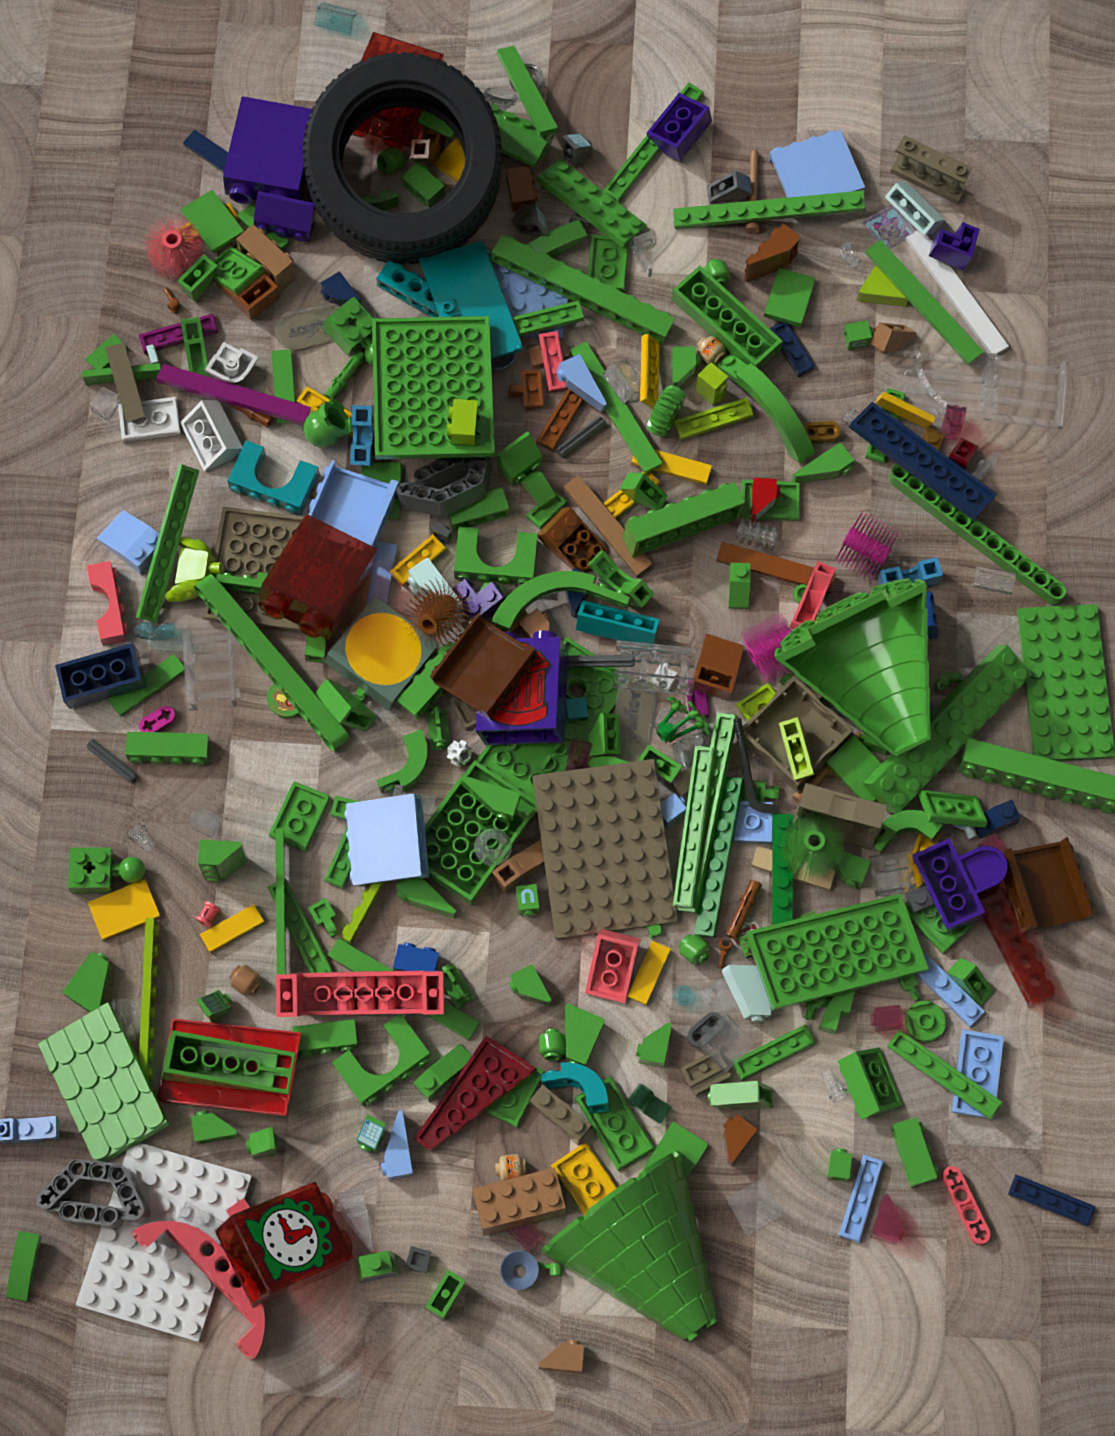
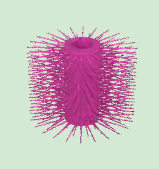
M862 511L854 526L850 528L836 559L844 546H847L838 564L847 549L850 548L843 564L851 550H854L847 565L854 553L857 552L850 568L858 555L861 554L855 568L862 556H865L858 571L867 557L868 561L861 574L869 560H872L867 570L868 572L873 562H876L870 573L871 575L877 563L879 567L876 573L880 566H883L892 550L891 547L896 537L890 547H888V543L893 534L887 544L884 545L891 531L890 529L883 543L880 542L888 528L887 526L879 541H877V538L882 528L876 538L873 539L879 525L870 537L869 535L877 520L868 535H866V532L872 520L863 533L862 531L869 517L859 531V527L866 514L857 529H855L863 513Z
M784 618L766 629L762 628L754 633V635H747L743 638L748 647L749 657L754 663L755 669L758 667L757 670H760L758 674L764 675L762 677L766 676L767 678L770 676L768 674H774L784 667V665L780 666L782 664L775 658V650L779 647L782 649L780 642L792 632V626L790 630V627L788 628V625H785L787 622H785L786 619L783 620Z

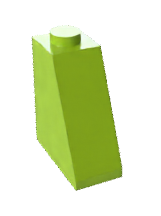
M876 265L859 290L857 300L860 302L906 307L909 303L907 298Z

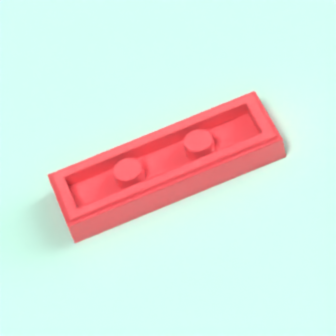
M558 331L539 334L549 392L568 389L564 382L558 379L556 374L559 363L563 362Z

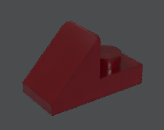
M961 437L950 453L949 459L966 470L979 446Z

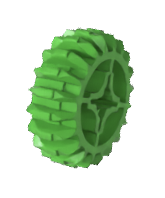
M669 385L663 390L649 418L647 428L652 434L664 437L672 428L674 421L679 416L686 396L681 388Z

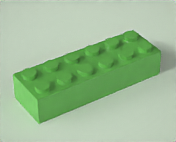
M700 265L672 290V301L710 336L717 338L730 354H733L745 364L749 365L752 363L760 370L781 351L782 340Z
M736 482L731 484L724 483L718 489L712 491L708 489L698 496H688L682 502L676 504L672 502L662 509H652L646 515L631 517L626 523L623 539L631 556L635 557L739 519L745 501Z

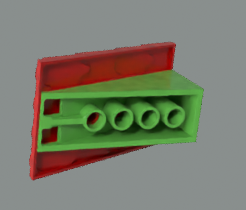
M172 1018L157 1098L159 1102L286 1116L301 1032Z

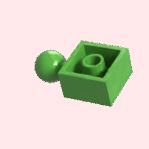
M352 297L325 319L322 328L347 356L361 345L365 349L366 361L373 366V343L370 339L372 336L373 317L355 297Z
M111 847L70 848L68 889L72 894H109L113 892L114 876H121L126 882L136 883L145 875V864L137 857H128L121 864H114V852ZM94 868L95 870H92L89 874L88 870Z

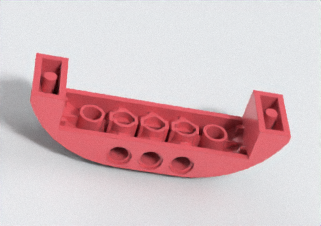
M351 971L276 975V1017L352 1014H445L444 971Z
M158 1221L137 1227L131 1235L144 1249L148 1248L165 1232L253 1325L234 1345L249 1360L254 1359L259 1352L264 1336L265 1314L256 1286L243 1271L245 1266L237 1258L233 1260L228 1255L230 1250L223 1243L218 1244L208 1234L189 1224L176 1221ZM203 1246L210 1247V1256H205L202 1253ZM218 1261L225 1263V1272H220L217 1269ZM233 1277L240 1279L241 1285L239 1288L232 1285Z

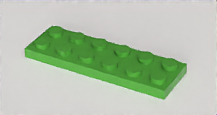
M561 158L541 172L536 178V182L622 248L646 229L647 224Z

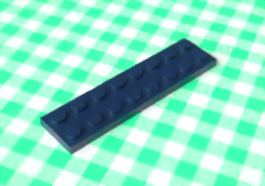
M871 402L849 426L851 430L974 521L997 495L996 492L874 402Z

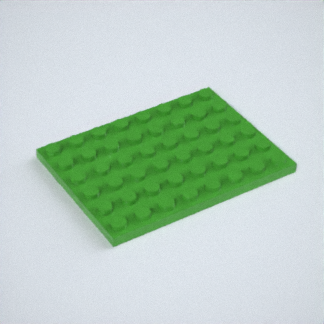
M489 316L372 318L375 459L495 457ZM454 399L478 401L475 445L451 444V436H447V426L452 424V418H449V406L453 407Z

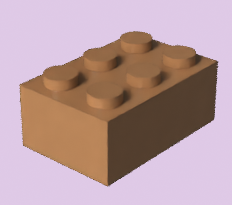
M252 225L236 239L239 252L264 267V273L278 286L279 293L296 279L293 258L288 253L284 254L274 240L270 241L264 230Z

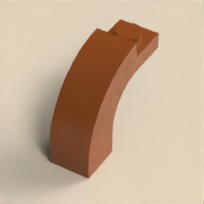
M423 126L421 139H412L410 159L414 162H436L441 156L445 136Z

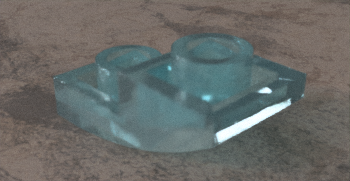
M141 622L136 627H133L136 637L141 639L165 640L178 637L174 623H163L158 628H155L153 622Z

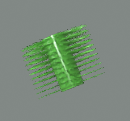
M820 814L817 823L815 817L813 822H810L809 818L806 824L803 820L804 818L798 820L801 822L796 821L794 824L799 828L798 832L793 828V832L789 833V837H786L788 839H784L789 841L786 842L789 843L786 845L790 846H782L789 848H781L785 849V852L791 851L787 852L788 854L786 855L790 857L788 861H792V866L795 865L791 869L792 871L796 868L794 874L799 867L800 873L806 862L805 877L808 870L810 871L808 881L810 875L816 877L819 871H821L820 874L826 875L828 869H824L826 864H830V859L831 861L836 860L835 858L838 856L836 854H839L837 852H842L835 850L838 848L834 847H840L836 845L844 844H831L845 843L840 842V839L834 835L833 830L830 828L833 824L828 827L830 820L825 825L827 817L819 830Z

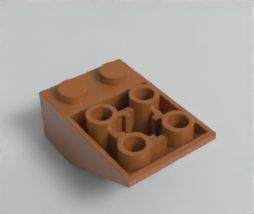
M784 223L779 229L776 227L768 241H763L760 244L755 255L751 254L747 258L744 281L748 282L778 271L779 268H786L798 255L801 236Z
M265 273L260 275L239 295L232 293L215 282L250 320L280 297L278 286Z
M571 507L562 508L538 532V538L548 550L572 570L576 568L584 573H588L591 568L587 564L600 551L605 553L609 551Z
M706 633L690 689L728 701L733 691L744 645Z

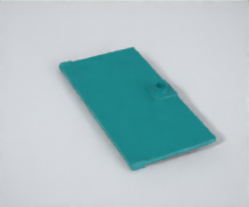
M483 241L430 257L419 258L439 317L489 316L491 359L524 350Z

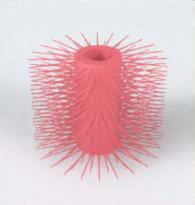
M176 218V231L174 226L173 228L170 226L168 220V231L162 223L161 226L163 227L159 228L161 233H158L156 237L153 235L151 237L152 240L144 242L148 244L155 243L151 245L150 249L149 246L147 248L150 250L148 253L153 261H155L157 267L158 265L160 267L161 264L164 266L157 271H164L163 269L168 267L171 270L169 273L172 274V272L174 273L173 268H175L177 279V273L180 275L181 272L182 275L181 266L183 265L187 271V268L191 267L190 264H194L193 262L203 255L202 253L196 255L195 252H200V248H203L201 246L205 245L196 236L198 234L193 232L195 229H190L191 226L189 229H187L188 227L185 228L184 225H182L183 227L180 225L177 227Z

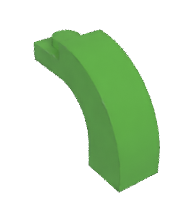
M600 551L587 564L598 576L597 579L602 584L607 585L609 590L626 592L628 597H630L629 605L642 608L655 594L642 579H634L624 573L604 551Z
M422 729L403 736V742L408 752L407 763L400 771L377 780L381 793L384 791L386 793L392 792L397 789V786H400L403 793L416 785L422 778L428 763L427 743Z
M906 810L898 812L883 821L881 830L884 834L880 833L876 837L874 850L882 855L894 838L904 832H916L933 843L945 828L944 823L929 822L924 811Z

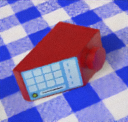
M753 478L751 522L759 519L775 505L776 498H780V486H777V479Z

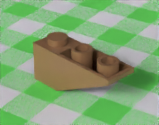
M541 840L509 858L492 871L493 880L504 893L544 864Z

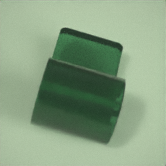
M641 1083L637 1085L627 1100L633 1107L659 1124L672 1108Z

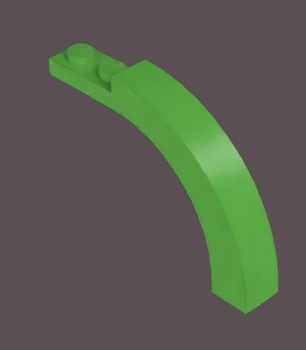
M730 354L716 364L717 368L744 388L763 408L779 432L789 456L801 463L815 453L805 428L788 401L752 363L749 365L745 364L733 354Z
M577 571L551 572L537 576L517 587L501 603L491 622L497 628L512 632L520 615L532 603L544 596L558 592L572 591L585 593L626 609L629 607L630 597L624 591L617 590L615 592L609 590V587L605 584L598 583L596 585V576Z
M258 572L257 579L247 575L237 577L231 573L217 574L216 579L226 590L266 595L279 601L278 594L282 590L277 584L279 577ZM284 596L283 599L287 600L288 596ZM298 610V613H299V614H302L303 611H302V610ZM312 616L305 620L299 619L306 635V661L326 664L324 662L327 656L322 622L316 621Z

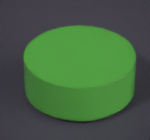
M805 584L798 585L794 589L793 599L797 604H800L807 587Z

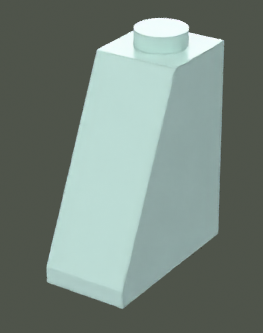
M728 965L722 969V974L744 1019H751L752 1022H763L765 1018L771 1015V1006L757 966Z

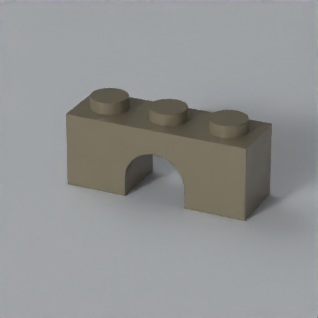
M544 1085L529 1100V1105L544 1118L547 1117L562 1130V1133L577 1145L591 1130L592 1125Z

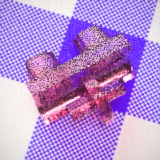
M947 405L941 427V432L945 433L946 439L956 440L957 436L961 434L967 407L960 408L958 405Z

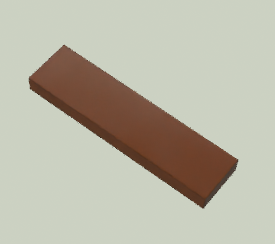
M567 389L537 438L536 444L554 452L584 400L570 389Z

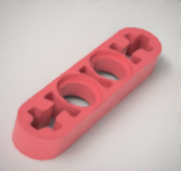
M955 1166L947 1167L942 1173V1181L970 1239L976 1245H983L990 1239V1230L959 1168ZM948 1171H951L952 1174H957V1177L955 1178L956 1184H958L959 1182H961L962 1184L961 1186H957L954 1190L951 1189V1187L955 1185L953 1180L947 1179V1176L949 1175ZM958 1190L966 1192L967 1199L961 1202L956 1199L955 1194ZM971 1209L975 1211L977 1216L974 1221H969L965 1218L966 1210ZM978 1221L981 1223L977 1226L979 1231L985 1232L984 1240L975 1237L977 1234L975 1227L973 1229L970 1228L971 1225H975Z

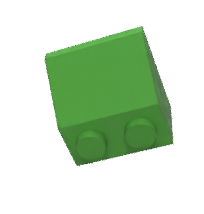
M528 431L497 453V470L511 486L515 483L519 484L521 480L526 478V475L535 470L537 471L542 466V454Z

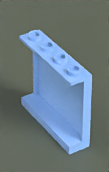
M841 130L829 131L825 135L813 136L806 141L793 142L789 146L777 147L770 151L768 161L769 163L773 162L787 198L865 190L864 183Z
M332 460L330 466H326L323 477L325 478L323 482L318 484L316 498L311 500L309 515L305 516L302 521L304 535L372 557L396 500V488L399 482L391 479L390 484L351 472L336 467L335 460Z
M408 794L346 804L345 818L348 822L346 836L350 846L348 858L351 862L350 879L354 886L363 887L365 884L415 877H429L421 795Z

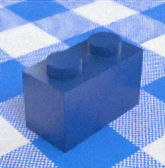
M412 943L398 944L393 971H437L440 958L439 952L430 947H424V949L416 948V945Z

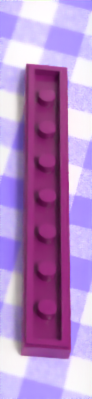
M163 364L156 378L157 383L302 426H304L305 420L311 411L309 406Z

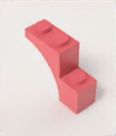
M817 561L797 611L791 621L790 628L792 626L794 630L805 621H815L836 568Z

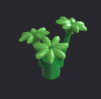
M673 696L666 698L671 703V710L663 721L657 725L659 729L656 730L657 735L664 743L668 741L671 743L675 739L696 729H702L704 736L706 734L710 735V724L706 722L705 715L697 711L696 706L691 701H688L693 710L688 713L687 706L681 704L679 699L676 700ZM678 711L689 714L676 725H673L671 722L667 724L672 715ZM690 719L698 721L694 726L677 733V729Z

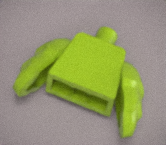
M181 536L179 546L183 548H180L175 579V584L177 585L171 587L165 594L168 602H184L199 597L194 589V585L209 574L213 576L215 574H223V563L216 562L210 547L203 540L190 536Z

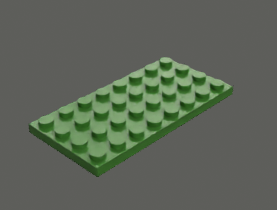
M1097 604L1018 608L1017 618L1022 663L1032 673L1025 682L1033 755L1055 761L1114 758L1115 749Z
M902 894L747 931L746 933L772 1011L927 972L929 969Z

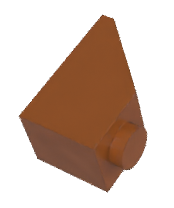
M738 1114L734 1119L730 1116L723 1125L726 1128L723 1137L727 1163L730 1166L757 1131V1128Z

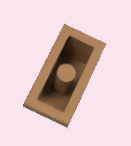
M879 322L871 344L877 347V351L880 353H897L916 336L917 332L903 324Z
M536 608L518 622V629L526 638H533L534 632L550 630V619L545 612L541 613Z
M567 1340V1343H562L539 1362V1369L582 1373L584 1345H580L578 1340Z

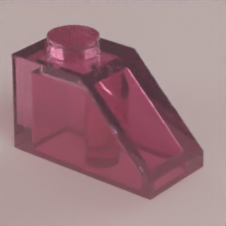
M884 1194L870 1237L895 1245L898 1240L902 1241L905 1229L902 1228L903 1221L890 1196Z

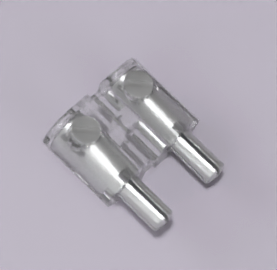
M703 732L670 744L677 763L682 765L684 770L691 767L689 763L693 762L695 746L708 747Z

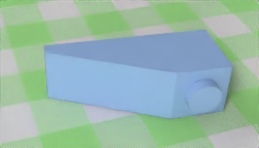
M576 355L559 363L556 371L558 379L564 382L568 389L598 411H604L607 403L581 355Z
M398 1111L384 1155L385 1162L381 1163L383 1176L387 1175L388 1181L413 1176L403 1111Z

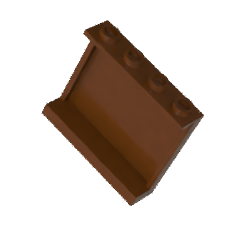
M477 613L468 622L465 631L458 635L452 648L446 651L440 664L433 668L430 678L436 686L492 720L538 659L539 654L531 645L525 646L485 621L481 614Z
M1065 837L1060 842L1012 851V848L1002 851L1007 860V874L1004 882L1021 933L1083 921L1094 915L1093 904L1088 897L1087 887L1083 882L1080 866L1076 862L1073 853L1074 849L1068 837Z

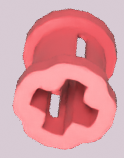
M205 901L203 910L199 916H196L195 920L211 928L212 921L217 913L221 912V909L213 903Z

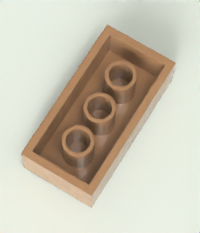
M555 1168L472 1189L484 1236L566 1215V1207Z

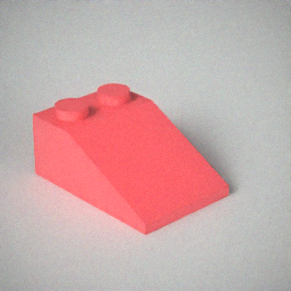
M601 929L597 936L585 994L625 1003L641 939Z

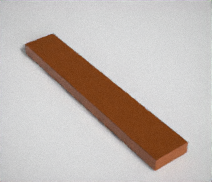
M726 542L721 543L716 562L730 565V563H750L751 572L798 585H808L814 567ZM834 573V576L826 593L831 594L836 573Z

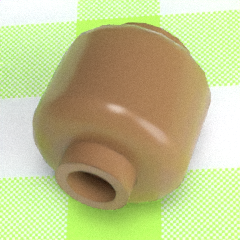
M248 965L237 966L229 977L231 979V987L243 996H247L250 993L255 994L261 987L259 983L260 974Z

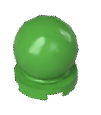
M335 400L325 402L320 406L319 410L312 412L306 418L303 428L306 440L319 448L333 446L340 437H345L353 430L352 417L348 418L344 412L345 407L340 402Z

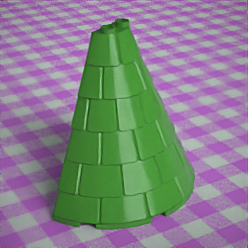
M910 578L895 580L875 586L870 594L861 591L817 613V620L814 622L813 620L805 621L796 627L780 642L782 649L779 647L775 650V658L778 662L791 670L795 676L833 704L838 711L852 720L856 726L873 737L876 742L894 756L906 755L910 749L916 746L922 747L931 739L928 609L926 608L927 585L921 579L914 580L915 583H912Z
M678 1150L645 1168L638 1174L637 1178L629 1179L589 1208L586 1215L576 1218L549 1241L550 1245L544 1246L541 1252L548 1258L563 1265L564 1268L611 1294L613 1298L635 1309L636 1312L658 1323L662 1328L680 1339L685 1340L688 1338L691 1341L700 1334L698 1330L704 1325L706 1328H709L716 1323L717 1319L715 1317L718 1314L712 1288H710L694 1207L691 1203L688 1181L685 1176L683 1158Z

